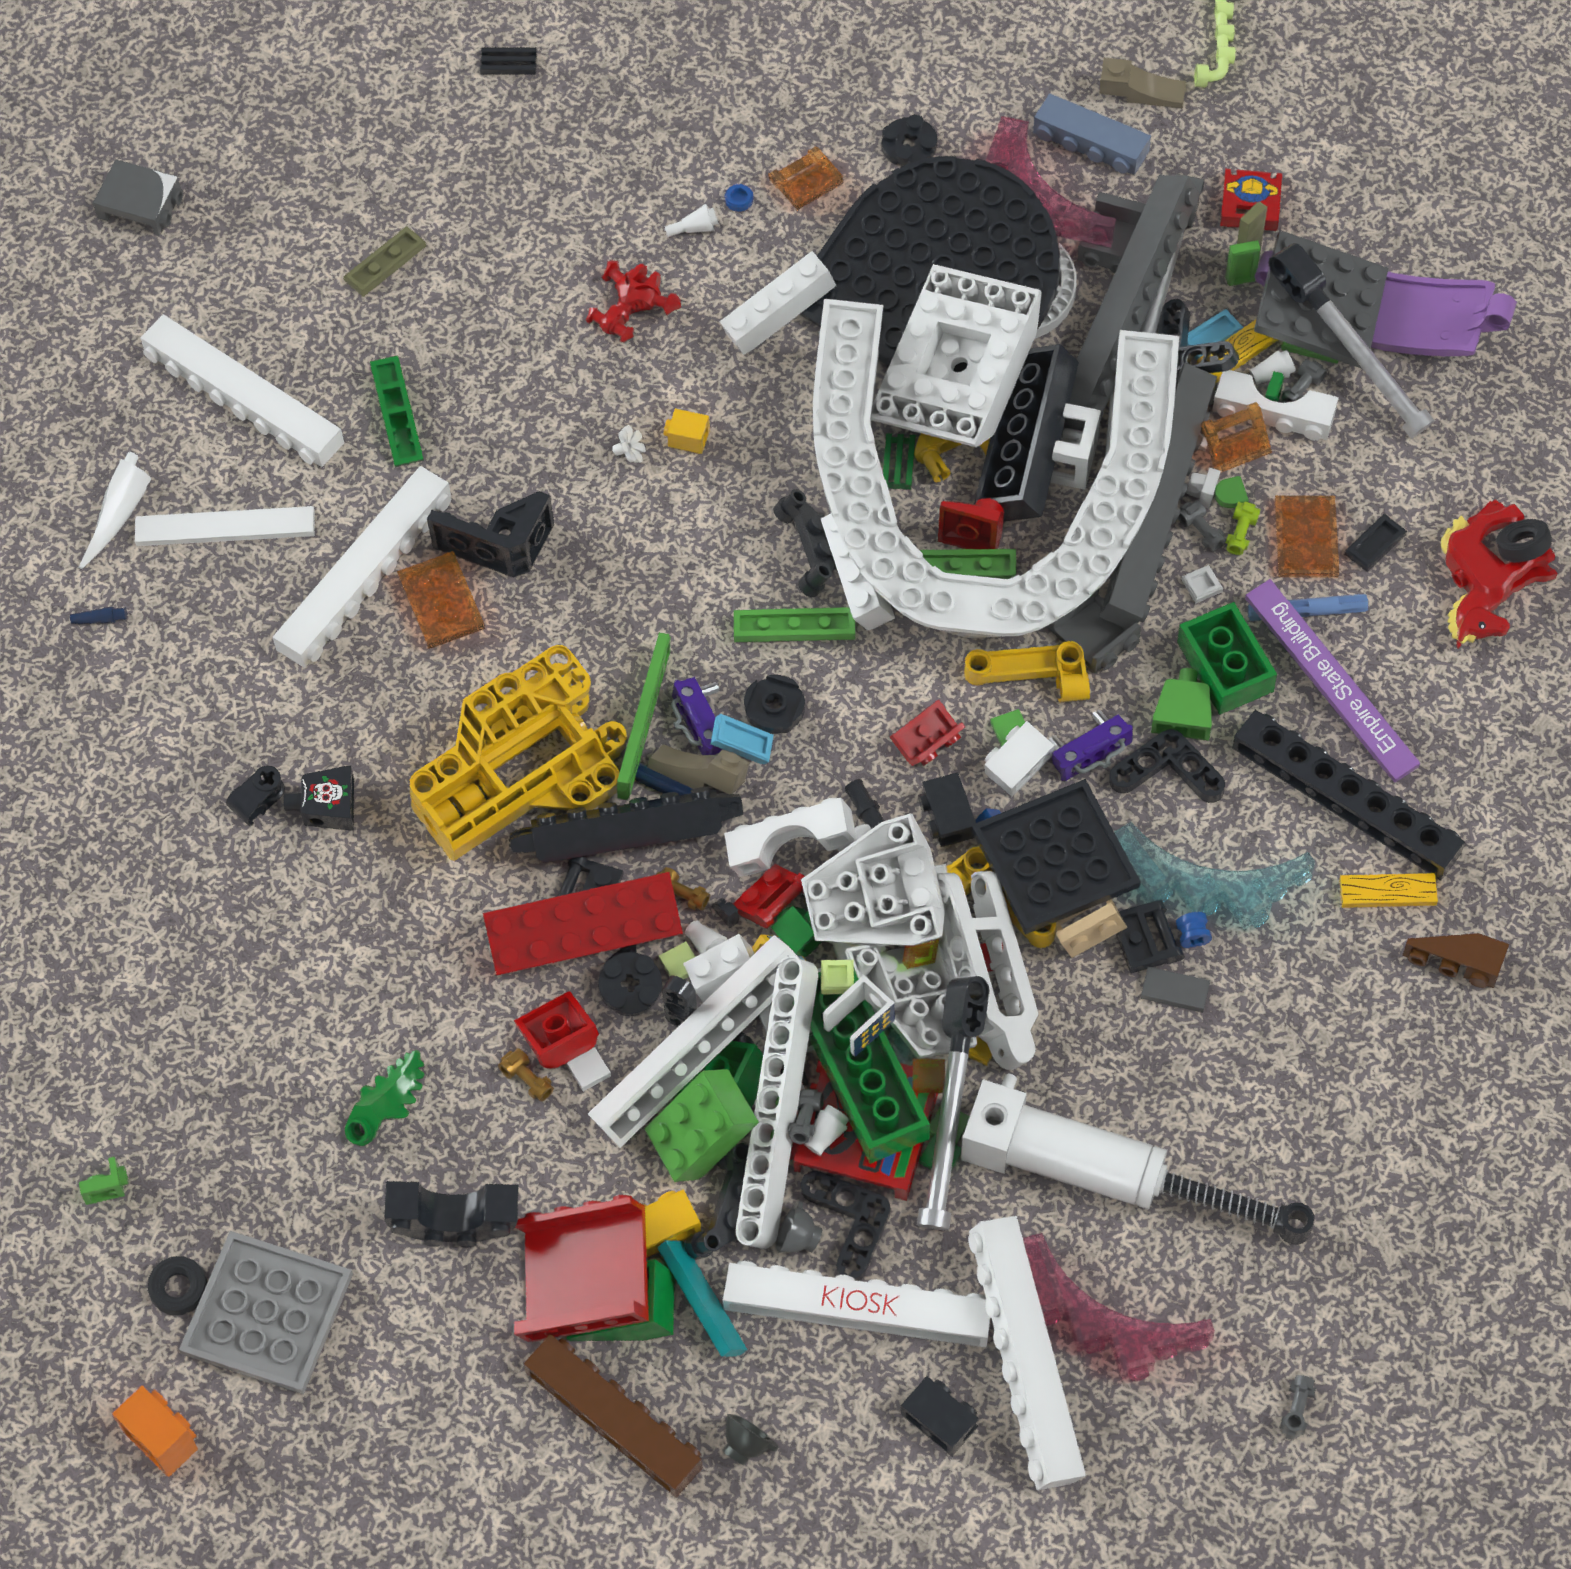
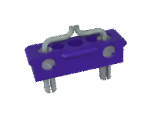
M695 677L683 681L675 680L672 691L673 701L671 703V707L677 717V720L673 722L675 729H682L688 741L698 746L702 755H716L724 749L711 745L715 715L705 696L719 692L718 684L714 682L700 687ZM681 715H682V717H683V719H684V721H685V723H686L688 729H687L684 725H679L680 722H681V719H682V718H681Z
M1097 710V712L1095 711L1092 714V717L1099 726L1075 740L1063 745L1056 735L1050 737L1048 740L1054 744V752H1052L1053 765L1060 773L1061 780L1067 781L1077 774L1086 773L1097 766H1102L1104 769L1110 766V759L1121 753L1127 745L1132 743L1133 726L1127 725L1119 714L1108 719L1101 710Z

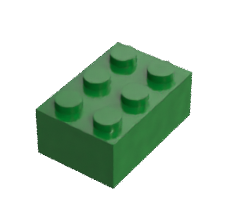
M1234 602L1179 624L1177 643L1192 669L1198 672L1197 678L1200 683L1209 685L1210 700L1219 715L1274 692L1277 673Z

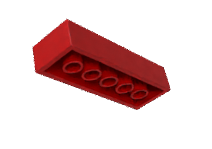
M670 872L483 913L496 976L683 934Z

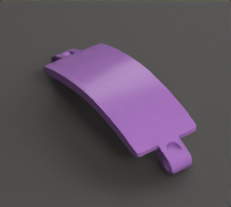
M1265 251L1262 254L1255 273V280L1262 286H1265L1269 269L1268 261L1272 257L1273 251ZM1388 272L1371 347L1388 352L1414 355L1471 356L1476 351L1481 332L1503 331L1509 328L1517 301L1504 293L1494 294L1495 284L1489 281L1437 279Z

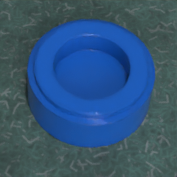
M733 185L725 192V203L733 211H745L753 204V192L746 185Z

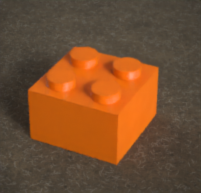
M142 1385L112 1415L123 1433L169 1478L198 1450L194 1442L197 1436L191 1430L190 1423L179 1412L174 1414L167 1406L168 1402L157 1390L154 1389L150 1393Z

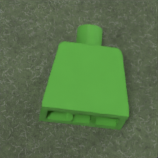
M1181 669L1179 680L1166 679L1153 715L1151 733L1160 734L1165 730L1173 729L1179 731L1185 738L1209 741L1212 726L1210 688L1206 683L1197 682L1198 672L1195 669Z

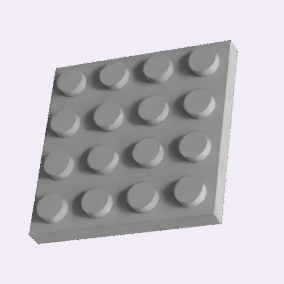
M230 1231L179 1348V1352L182 1355L304 1394L347 1291L353 1272L351 1269Z

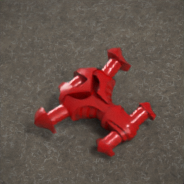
M609 260L601 278L606 282L611 279L616 282L615 288L618 293L619 302L611 305L605 314L600 312L598 307L590 308L586 321L589 324L593 321L596 322L604 333L617 334L620 336V341L625 343L634 337V328L624 326L629 320V315L639 311L651 310L654 306L664 308L667 316L681 308V299L675 293H670L668 297L661 296L659 290L661 275L655 271L648 278L646 265L639 264L624 275L620 271L619 262Z

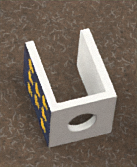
M865 975L823 1012L824 1029L829 1032L864 999L878 1011L850 1037L851 1054L857 1056L895 1021V1003Z

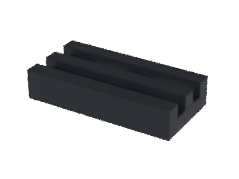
M481 47L480 75H536L537 47ZM487 64H504V65H487ZM514 64H531V65H514Z

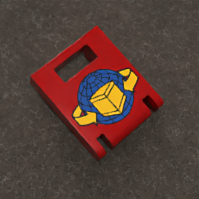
M1225 168L1220 226L1239 228L1240 218L1245 214L1236 213V209L1250 210L1260 201L1267 206L1264 230L1278 231L1282 173H1277L1275 179L1271 178V172L1237 169L1236 175H1232L1231 169Z

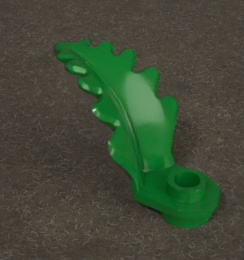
M414 1050L411 1054L405 1053V1060L398 1058L396 1060L397 1068L389 1065L387 1067L388 1078L380 1075L376 1076L375 1088L365 1085L360 1089L361 1099L354 1105L345 1126L346 1138L351 1143L359 1146L367 1145L374 1140L381 1123L385 1119L406 1118L409 1115V1111L404 1105L416 1102V1098L411 1094V1091L422 1089L423 1085L416 1080L424 1078L425 1075L419 1069V1067L424 1066V1062L420 1060L421 1053L419 1050ZM360 1124L364 1128L365 1134L361 1133Z

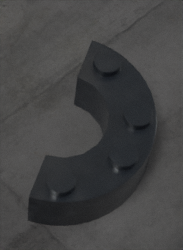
M386 1181L384 1220L386 1225L391 1228L392 1233L423 1240L426 1246L438 1247L442 1246L443 1242H457L459 1247H474L476 1242L509 1236L510 1232L516 1227L518 1222L519 1185L485 1184L482 1189L476 1192L450 1195L428 1191L421 1187L419 1182Z

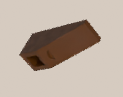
M1480 933L1408 938L1402 956L1407 957L1409 962L1414 965L1426 966L1428 958L1432 954L1442 958L1438 969L1441 974L1447 977H1456L1460 965L1466 967L1463 978L1469 979L1473 986L1478 988H1487V986L1494 988L1509 944Z

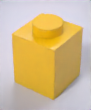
M675 408L672 419H667L664 426V436H667L668 447L699 454L703 453L710 432L709 416Z

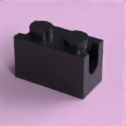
M958 772L923 781L924 792L918 795V800L922 812L929 813L931 821H927L931 838H937L940 847L974 839L971 827L976 821Z
M926 1376L901 1404V1415L953 1457L978 1428L976 1423L979 1421V1418L976 1416V1410L965 1401L960 1403L950 1395L952 1393L951 1390L942 1381L937 1379L934 1382Z

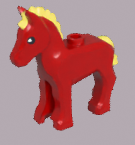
M1496 499L1492 502L1489 501L1478 514L1470 517L1467 521L1462 516L1454 519L1452 528H1447L1441 539V549L1446 554V565L1452 573V578L1459 588H1464L1467 591V594L1463 595L1459 601L1453 604L1454 609L1449 612V619L1447 620L1450 623L1448 629L1452 633V638L1457 639L1456 647L1458 649L1466 641L1474 643L1475 639L1506 635L1510 628L1509 622L1506 618L1495 615L1492 611L1497 609L1513 593L1520 591L1530 583L1555 580L1558 575L1557 571L1548 565L1555 560V553L1551 548L1536 559L1505 564L1482 543L1489 533L1503 529L1513 522L1525 519L1524 514L1515 504L1504 507Z

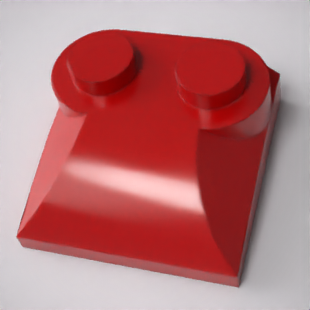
M991 498L980 499L975 505L957 501H941L938 542L962 549H998L1003 530V507Z
M571 991L514 1020L515 1025L536 1054L539 1064L547 1069L558 1068L591 1050L596 1045L599 1035L596 1025Z

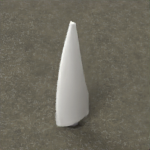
M128 452L125 459H121L105 492L95 533L78 567L80 569H83L118 533L141 500L147 485L151 481V477L135 466L139 458L135 453Z

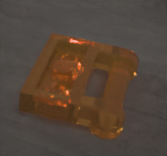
M817 146L807 151L808 154L781 170L775 169L768 173L769 180L782 192L796 210L801 209L844 183V176ZM815 163V165L811 168L805 170L804 172L800 173L799 175L793 177L788 181L786 180L789 177L795 175L796 173Z
M1257 402L1248 404L1246 409L1215 421L1209 419L1201 423V429L1206 437L1213 467L1221 472L1272 453L1263 414ZM1251 420L1252 427L1220 439L1218 438L1217 432Z

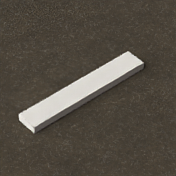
M313 506L136 516L135 544L136 546L309 537L314 536L315 511Z

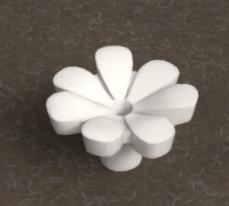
M627 425L619 432L618 437L621 443L613 445V452L616 456L625 454L629 462L640 463L643 459L640 453L646 452L644 444L638 442L642 439V434L639 430L633 432L631 426Z

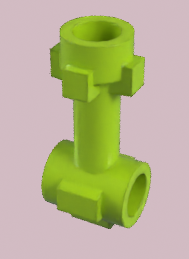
M1246 501L1244 503H1237L1232 518L1238 520L1234 535L1228 534L1225 542L1227 544L1226 550L1229 553L1242 555L1244 550H1247L1250 541L1245 539L1249 524L1256 525L1261 509L1255 507L1256 505Z

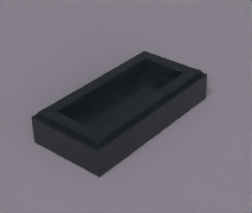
M1384 513L1345 550L1344 555L1368 572L1406 536L1407 530Z

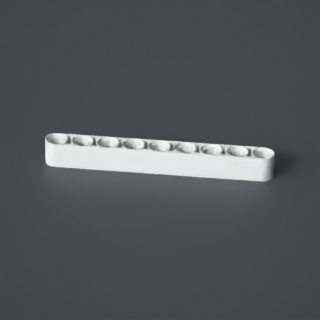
M787 956L782 959L777 968L754 1115L759 1123L751 1130L736 1224V1236L740 1243L761 1249L771 1247L776 1242L792 1147V1140L790 1139L788 1129L790 1123H795L818 981L816 966L811 962L794 956ZM800 968L799 975L796 978V972ZM795 1000L794 1007L791 1010V1004ZM789 1033V1039L786 1042V1036ZM784 1065V1071L780 1075L781 1067ZM779 1097L778 1106L775 1107L776 1099ZM774 1129V1136L770 1140L771 1131ZM767 1162H769V1168L767 1172H765V1166ZM764 1195L763 1203L760 1205V1198ZM758 1227V1228H759V1232H758L757 1237L755 1238V1231H756V1228Z

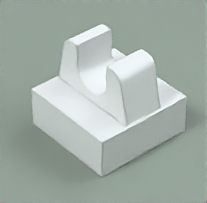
M1209 467L1207 475L1192 473L1186 493L1200 498L1199 501L1205 508L1209 509L1221 471Z

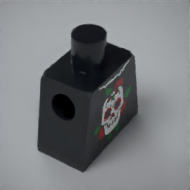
M343 766L304 774L301 777V792L284 793V810H301L304 826L354 830L355 778L352 767Z

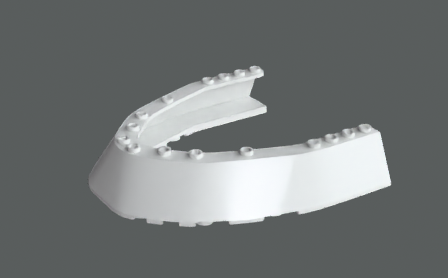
M824 299L813 393L815 452L824 493L839 535L848 555L870 585L895 609L912 621L929 628L967 638L1028 634L1060 619L1087 600L1106 582L1126 553L1148 513L1159 486L1171 438L1179 336L1120 330L1115 387L1113 394L1110 396L1106 454L1102 467L1071 524L1062 545L1055 552L1049 553L1042 560L1032 565V569L1023 575H1017L1010 579H998L942 572L936 566L932 567L923 558V553L907 536L905 537L897 526V519L886 479L884 480L876 451L870 420L878 365L883 305Z

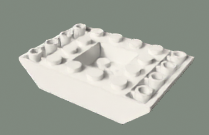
M933 264L873 402L870 420L972 447H978L992 437L1037 334L1041 291ZM958 363H968L964 371H953Z

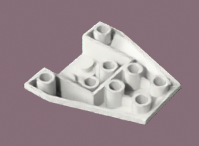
M911 813L879 823L801 879L815 941L914 946L942 937L945 907L931 849Z
M943 933L941 938L933 940L930 957L902 962L904 948L879 953L876 944H868L846 949L847 959L854 960V972L858 980L865 975L895 1003V1021L891 1025L917 1059L949 1053L951 1038L943 1031L942 1017L947 986L955 978ZM971 1037L970 1048H973L977 1045L976 1037Z

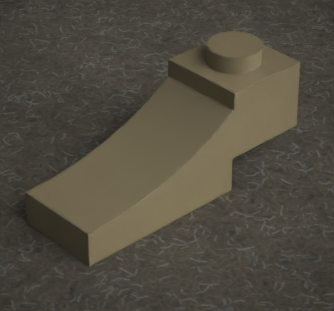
M1104 57L1099 94L1127 97V102L1183 109L1186 81L1166 78L1147 72L1132 65V60Z
M663 744L650 757L647 768L692 789L708 787L710 785L727 794H733L745 782L750 762L740 758L733 752L722 750L718 755H699L683 752Z

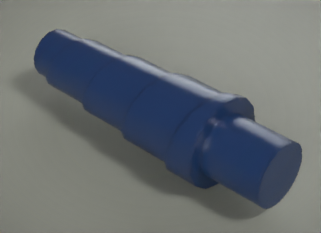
M112 606L70 614L71 624L115 623V620L127 619L126 607L114 608Z

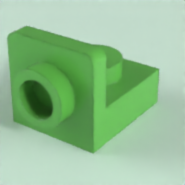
M115 1156L108 1158L111 1175L97 1174L85 1181L79 1182L80 1193L86 1205L125 1196L123 1185L129 1184L127 1171L124 1165L119 1166Z

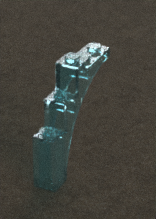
M1132 822L1114 832L1141 881L1140 888H1137L1136 891L1146 903L1156 900L1164 902L1172 896L1174 890L1191 912H1203L1206 916H1209L1221 907L1222 902L1244 930L1252 925L1254 928H1258L1266 923L1270 917L1272 902L1274 903L1282 899L1286 895L1287 889L1296 884L1300 887L1306 884L1313 876L1315 860L1309 852L1280 865L1264 869L1228 871L1199 866L1166 852L1143 835Z

